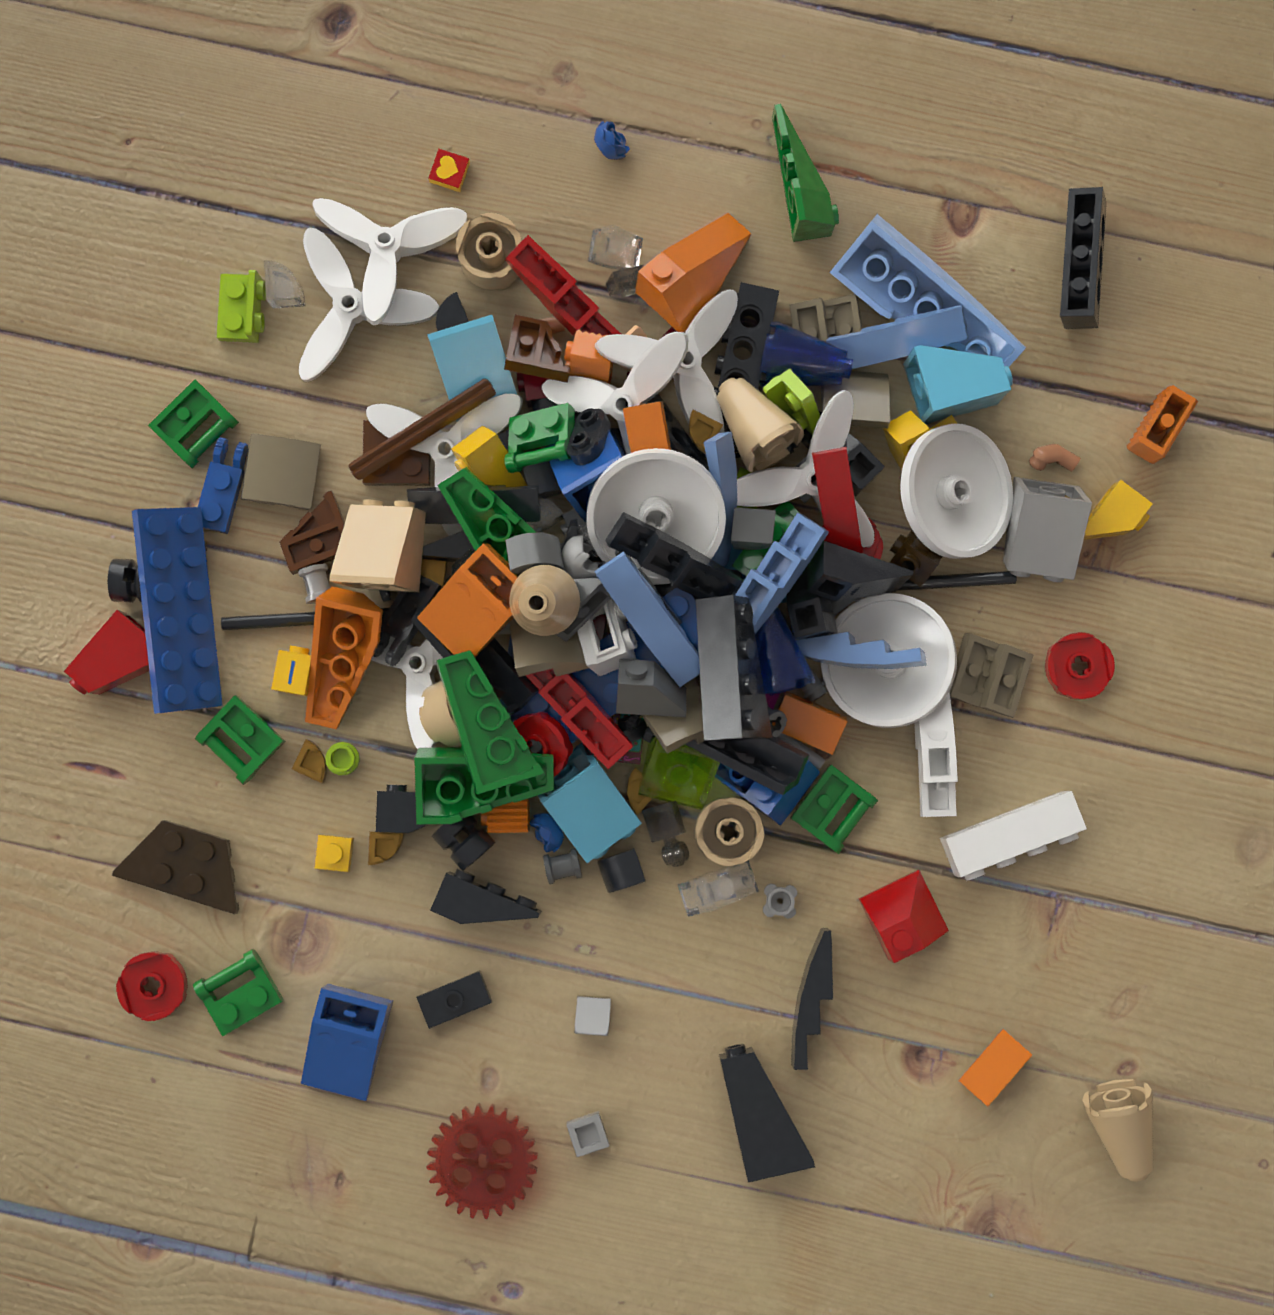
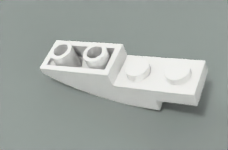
M948 693L938 708L927 717L915 723V749H918L920 817L957 816L955 782H958L956 744L951 700Z

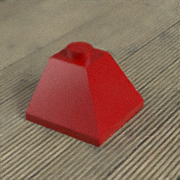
M916 870L858 898L887 959L893 963L925 949L949 931L920 870Z

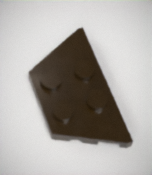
M162 820L112 873V876L225 912L238 914L239 902L236 903L234 889V869L230 861L232 856L230 840L168 820Z

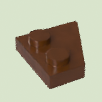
M515 314L504 370L568 383L570 375L569 366H564L561 360V349L558 342L552 337L553 332L548 321Z
M363 420V454L389 439L368 420ZM409 449L363 478V484L365 486H430L431 455Z
M332 490L326 492L323 496L324 500L311 513L308 511L299 521L298 526L294 530H290L279 542L288 568L293 575L297 574L302 568L323 564L335 559L345 522Z

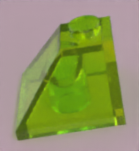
M655 737L648 744L638 795L702 810L720 762L685 744L666 753Z

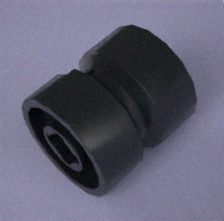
M113 559L109 566L107 579L108 593L111 601L133 603L138 598L142 603L136 561L133 559Z
M473 816L463 818L462 821L453 824H443L432 835L443 850L450 849L452 851L451 859L462 871L471 866L496 843L485 829L476 828L477 820ZM463 830L468 834V837L462 843H459L455 837Z

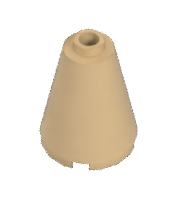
M730 378L721 384L717 400L730 432H732L743 463L749 472L753 473L754 467L757 471L768 469L790 454L787 447L793 441L798 446L804 436V430L800 424L744 378Z
M538 565L527 569L515 580L510 591L509 604L514 619L523 629L535 635L550 636L564 631L576 619L580 608V594L574 579L564 570L552 565ZM536 595L542 597L544 601L541 609L535 604Z
M1133 1079L1101 1083L1096 1086L1098 1092L1091 1096L1089 1091L1084 1094L1082 1099L1084 1109L1119 1175L1127 1178L1129 1181H1142L1153 1171L1152 1089L1145 1082L1144 1087L1136 1086V1082Z

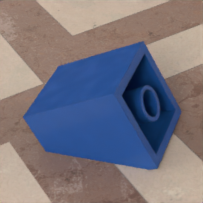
M611 427L602 453L591 463L576 465L572 459L549 461L563 495L585 523H587L588 500L594 484L612 463L625 456ZM556 443L550 444L547 447L555 446Z

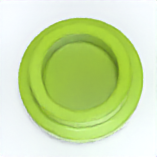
M347 742L335 743L326 753L327 767L337 775L351 774L356 770L360 762L358 750Z

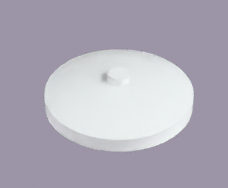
M948 424L927 431L910 448L901 473V499L906 518L915 535L931 551L952 559L975 557L990 550L1002 538L1012 513L1013 486L1007 463L996 444L980 430L965 424Z
M644 449L619 458L599 476L588 500L587 530L589 538L597 555L605 562H609L616 557V550L608 547L605 539L623 512L674 537L710 559L718 550L725 531V505L716 480L698 461L674 450ZM630 557L637 568L643 570L653 585L670 583L669 579L641 567L637 559Z
M884 593L861 599L849 606L835 620L837 632H849L855 637L856 644L885 640L890 645L891 652L921 648L925 652L927 666L898 669L852 668L821 663L826 688L835 703L843 711L856 720L871 726L896 728L916 723L939 707L953 685L957 669V652L948 626L935 610L911 596Z

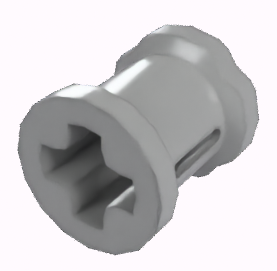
M327 564L312 565L298 571L299 576L303 577L308 595L305 598L306 604H315L316 597L330 588L326 571L329 570Z

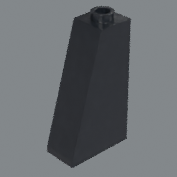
M745 1044L726 1047V1053L719 1054L748 1183L815 1168L814 1160L752 1047L745 1048Z

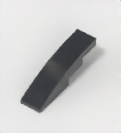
M506 485L487 486L525 522L541 521L538 485L506 487ZM439 487L407 489L408 501L415 503V508L426 512L425 524H459Z
M625 512L622 513L605 539L608 547L621 553L624 551L626 555L637 559L641 567L669 579L673 587L700 599L736 595L744 582L742 578L702 553Z
M821 928L807 959L797 995L791 1049V1065L794 1070H808L807 1035H821L820 1000H833L831 930L828 928Z

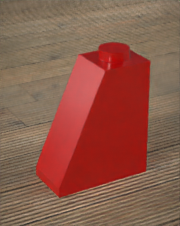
M116 610L64 670L72 678L69 681L70 685L84 695L87 692L100 695L148 672L149 663L145 628L126 612Z

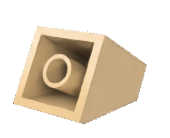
M364 499L363 505L350 504L329 581L355 589L419 592L426 512L415 508V503L409 501H394V506H383V501Z

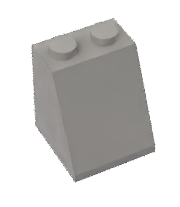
M1014 477L1012 513L1007 526L1003 562L1011 574L1018 577H1030L1031 574L1043 575L1044 579L1052 582H1063L1064 579L1074 580L1092 502L1080 486Z

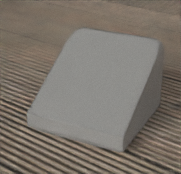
M577 996L574 1033L608 1036L611 998Z

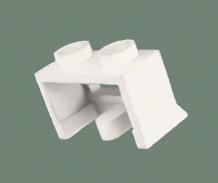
M612 598L578 630L586 665L599 676L619 669V659L637 660L634 649L637 648L636 638L632 630L627 627L625 615ZM606 613L614 646L601 651L593 619Z

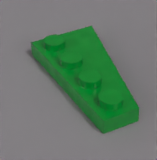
M469 650L436 660L476 795L545 774L528 749L529 747L524 738L519 734L511 721V717L504 705L502 706L493 691L492 685L472 652Z

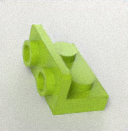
M249 270V275H220L216 337L219 341L259 343V333H263L265 328L264 313H261V300H266L267 285L266 281L261 278L256 270Z
M789 368L764 386L763 392L770 401L800 424L803 430L807 429L813 436L820 418L813 393Z

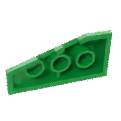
M776 104L773 109L772 122L793 242L830 237L835 225L839 224L837 205H831L830 193L781 104Z
M467 467L437 485L475 551L483 543L490 544L509 563L505 540L521 534L537 533Z
M418 748L414 757L416 825L453 824L462 821L463 818L478 813L483 814L492 811L493 808L511 802L516 803L554 790L553 755L531 753L545 774L476 795L462 748Z

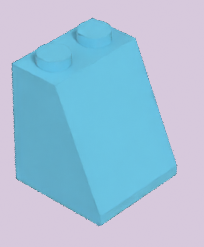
M493 315L427 334L449 400L482 379H488L493 385L496 394L492 398L502 394L517 395L511 372L504 370L506 357Z
M919 345L912 349L903 363L919 418L925 424L944 420L950 415L955 417L997 405L1011 390L1010 386L1013 384L1011 371L1008 366H1004L1002 357Z
M580 743L573 749L566 767L554 777V790L538 795L541 803L586 863L605 855L610 846L620 839L630 837L636 828L642 824L593 755H586L583 743Z

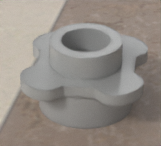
M768 884L764 889L767 897L766 904L763 906V913L767 917H773L774 915H783L787 919L794 917L796 914V909L794 908V898L797 896L796 888L792 885L783 888L776 887L775 884ZM778 898L783 899L782 904L777 903Z

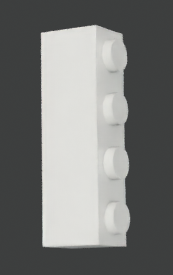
M1061 791L941 837L940 840L954 876H964L967 881L984 875V868L996 864L997 868H1003L1015 863V856L1027 852L1028 856H1034L1048 850L1046 845L1058 840L1060 845L1074 841L1079 838L1077 833L1087 828L1072 791Z

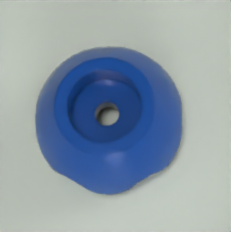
M602 121L597 126L594 141L602 154L611 160L625 158V154L630 148L625 146V136L615 130L614 123L608 121L604 123Z
M539 813L533 815L534 818L529 824L535 827L536 839L544 844L545 852H556L564 840L561 828L550 814Z

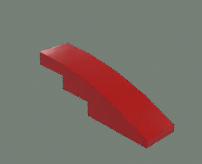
M529 235L505 258V261L524 284L573 337H575V333L579 329L582 333L585 331L589 334L594 332L595 335L600 333L602 337L604 335L621 334L598 312L600 308L576 286L577 280Z
M841 447L813 452L812 457L824 529L829 531L826 536V542L863 553L847 448Z
M552 668L525 675L539 689L538 693L562 717L563 723L608 770L634 746L572 673L556 677Z

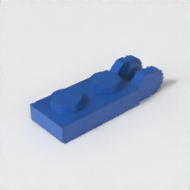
M219 437L215 444L213 462L210 461L198 507H201L203 528L228 534L245 474L243 469L248 445L239 442L233 457V467L224 465L228 451V439Z

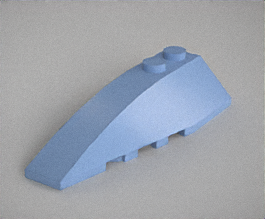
M878 214L830 271L847 288L876 312L888 319L896 320L901 317L962 305L968 339L945 345L946 347L950 346L963 352L1002 357L1004 366L1008 367L1026 348L956 280Z

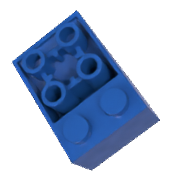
M701 752L694 760L697 765L780 826L820 773L807 760L798 785L784 795H780Z
M332 984L322 987L312 1020L301 1084L367 1101L393 1000Z

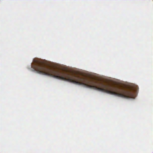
M482 379L352 461L348 465L352 475L358 480L365 478L489 400L496 394L493 385L488 379Z

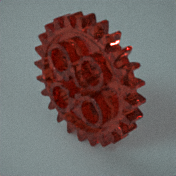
M477 1103L475 1113L471 1114L470 1110L465 1106L462 1109L461 1119L455 1113L450 1115L449 1118L452 1126L443 1122L440 1124L439 1129L444 1136L434 1134L431 1139L439 1147H432L427 1151V1155L436 1158V1160L429 1162L426 1166L428 1170L436 1171L429 1182L441 1184L436 1192V1196L447 1193L448 1198L445 1206L448 1207L452 1203L457 1202V1214L459 1215L467 1207L470 1208V1218L472 1219L475 1217L477 1210H482L484 1218L488 1219L490 1210L493 1208L499 1216H502L503 1204H506L513 1210L516 1205L514 1196L522 1200L526 1197L522 1186L529 1188L533 1186L534 1181L527 1175L537 1173L538 1167L529 1162L536 1160L538 1153L528 1151V1149L535 1144V1138H524L529 1127L525 1126L520 1129L516 1127L520 1118L518 1115L510 1121L506 1119L508 1114L507 1108L500 1115L495 1114V1104H491L488 1112H483L481 1104ZM465 1133L473 1134L477 1138L478 1145L474 1148L464 1147L460 1141V1136ZM499 1139L507 1140L512 1150L507 1154H500L495 1150L493 1143ZM457 1153L466 1158L455 1159L453 1154ZM480 1154L486 1155L487 1164L485 1167L479 1166V1160L477 1159ZM508 1162L511 1163L513 1167L506 1168L505 1166L496 1163ZM465 1168L471 1173L472 1179L468 1182H460L455 1178L454 1170ZM491 1174H499L504 1178L505 1185L501 1188H494L488 1183L487 1177Z

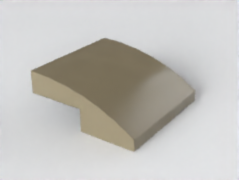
M856 294L825 301L822 298L789 305L800 370L831 367L826 340L830 337L860 332L863 328L858 296Z
M832 369L822 370V413L834 395L842 390H846L852 395L854 404L850 426L888 429L890 424V386L888 374L847 370L833 373Z
M251 434L241 499L269 505L278 504L310 510L321 444L284 437Z
M514 618L509 622L515 669L519 677L552 668L557 677L589 668L585 662L578 631L565 642L556 634L550 636L532 634L523 629Z
M964 633L957 655L956 675L949 691L950 698L1014 718L1034 655L1007 644H998L972 633Z
M694 678L684 684L687 688L686 717L641 715L666 753L692 740H695L697 744L704 741L701 687Z

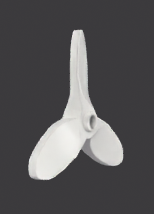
M323 198L313 201V209L316 216L327 227L370 254L363 282L362 295L365 317L372 325L381 323L391 308L397 285L396 263L400 258L425 253L455 238L461 227L467 222L466 212L450 207L410 216L391 228L381 227L354 209L336 201Z
M308 228L304 233V249L316 278L333 299V307L310 338L299 364V375L304 382L312 381L323 374L341 352L355 324L363 320L368 321L364 313L362 292L355 288L352 275L345 260L331 240L323 232L314 228ZM396 289L391 308L387 316L379 324L410 325L429 321L437 315L439 305L432 297L421 292Z
M734 290L722 291L713 297L694 317L685 332L689 342L688 350L683 360L684 363H681L676 374L673 376L678 402L688 424L690 414L694 409L723 424L719 433L724 432L721 408L714 387L701 368L702 357L719 341L735 314L738 297ZM614 334L600 338L595 343V349L601 356L611 362L633 368L641 356L658 340L637 335Z
M673 332L660 338L636 362L622 388H617L593 378L569 376L568 383L552 379L547 380L542 384L543 393L549 400L558 405L569 403L577 412L593 408L602 409L605 414H611L618 422L626 454H630L623 408H627L626 401L628 402V407L643 405L665 388L676 374L686 356L689 342L688 336L684 332Z
M842 390L838 392L826 405L815 427L806 461L800 467H773L755 471L737 479L738 506L774 505L787 502L807 493L812 495L821 511L817 481L811 482V477L815 474L812 453L844 446L850 430L854 406L853 398L849 391ZM855 500L862 547H870L874 542V530L864 510Z
M502 394L491 398L466 413L449 432L439 430L411 448L428 453L434 459L435 487H438L439 483L459 472L454 464L457 458L452 450L449 454L445 452V444L448 443L453 448L482 425L498 435L509 425V418L517 416L520 412L522 398L519 395ZM374 404L366 409V415L370 423L388 438L422 418V416L410 410L389 404ZM442 524L449 536L463 531L460 524Z
M390 636L389 644L384 649L382 655L377 658L373 656L371 660L390 666L385 663V657L395 638ZM427 639L420 647H413L411 644L407 645L406 652L398 664L390 666L402 669L406 675L407 721L413 743L417 749L434 747L436 744L425 732L419 716V708L423 707L424 697L421 698L427 687L435 684L436 660L443 658ZM421 659L422 665L420 668H417V662Z

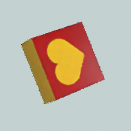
M438 148L428 177L429 183L460 192L470 165V159Z

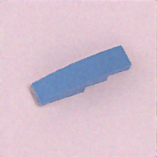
M962 305L897 318L895 322L862 328L860 332L830 337L826 340L832 370L835 373L909 356L912 349L919 345L939 348L966 340L968 335Z
M732 432L718 433L704 441L709 467L708 471L716 480L725 505V531L721 544L712 557L713 561L723 567L728 564L730 557L734 507H737L738 501L737 466Z
M796 514L780 542H773L757 570H750L736 593V596L749 598L753 609L755 634L790 591L829 533V531L803 514Z
M623 551L597 569L595 574L677 685L682 687L700 674L699 652L688 640L682 627L666 609L661 597Z
M849 632L782 643L783 650L792 655L825 664L866 669H898L927 666L925 652L921 648L891 652L890 645L885 640L856 644L855 637Z

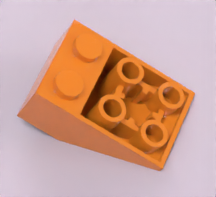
M483 543L454 573L417 619L453 655L470 650L473 656L476 657L514 618L510 609L509 597L511 588L519 576L510 571L509 563L490 544Z

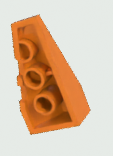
M729 213L723 215L665 249L638 271L635 293L676 331L685 333L697 313L721 290L728 273L734 267L749 241L751 233Z
M332 586L316 597L305 722L332 729L339 727L380 642L383 610L364 593Z

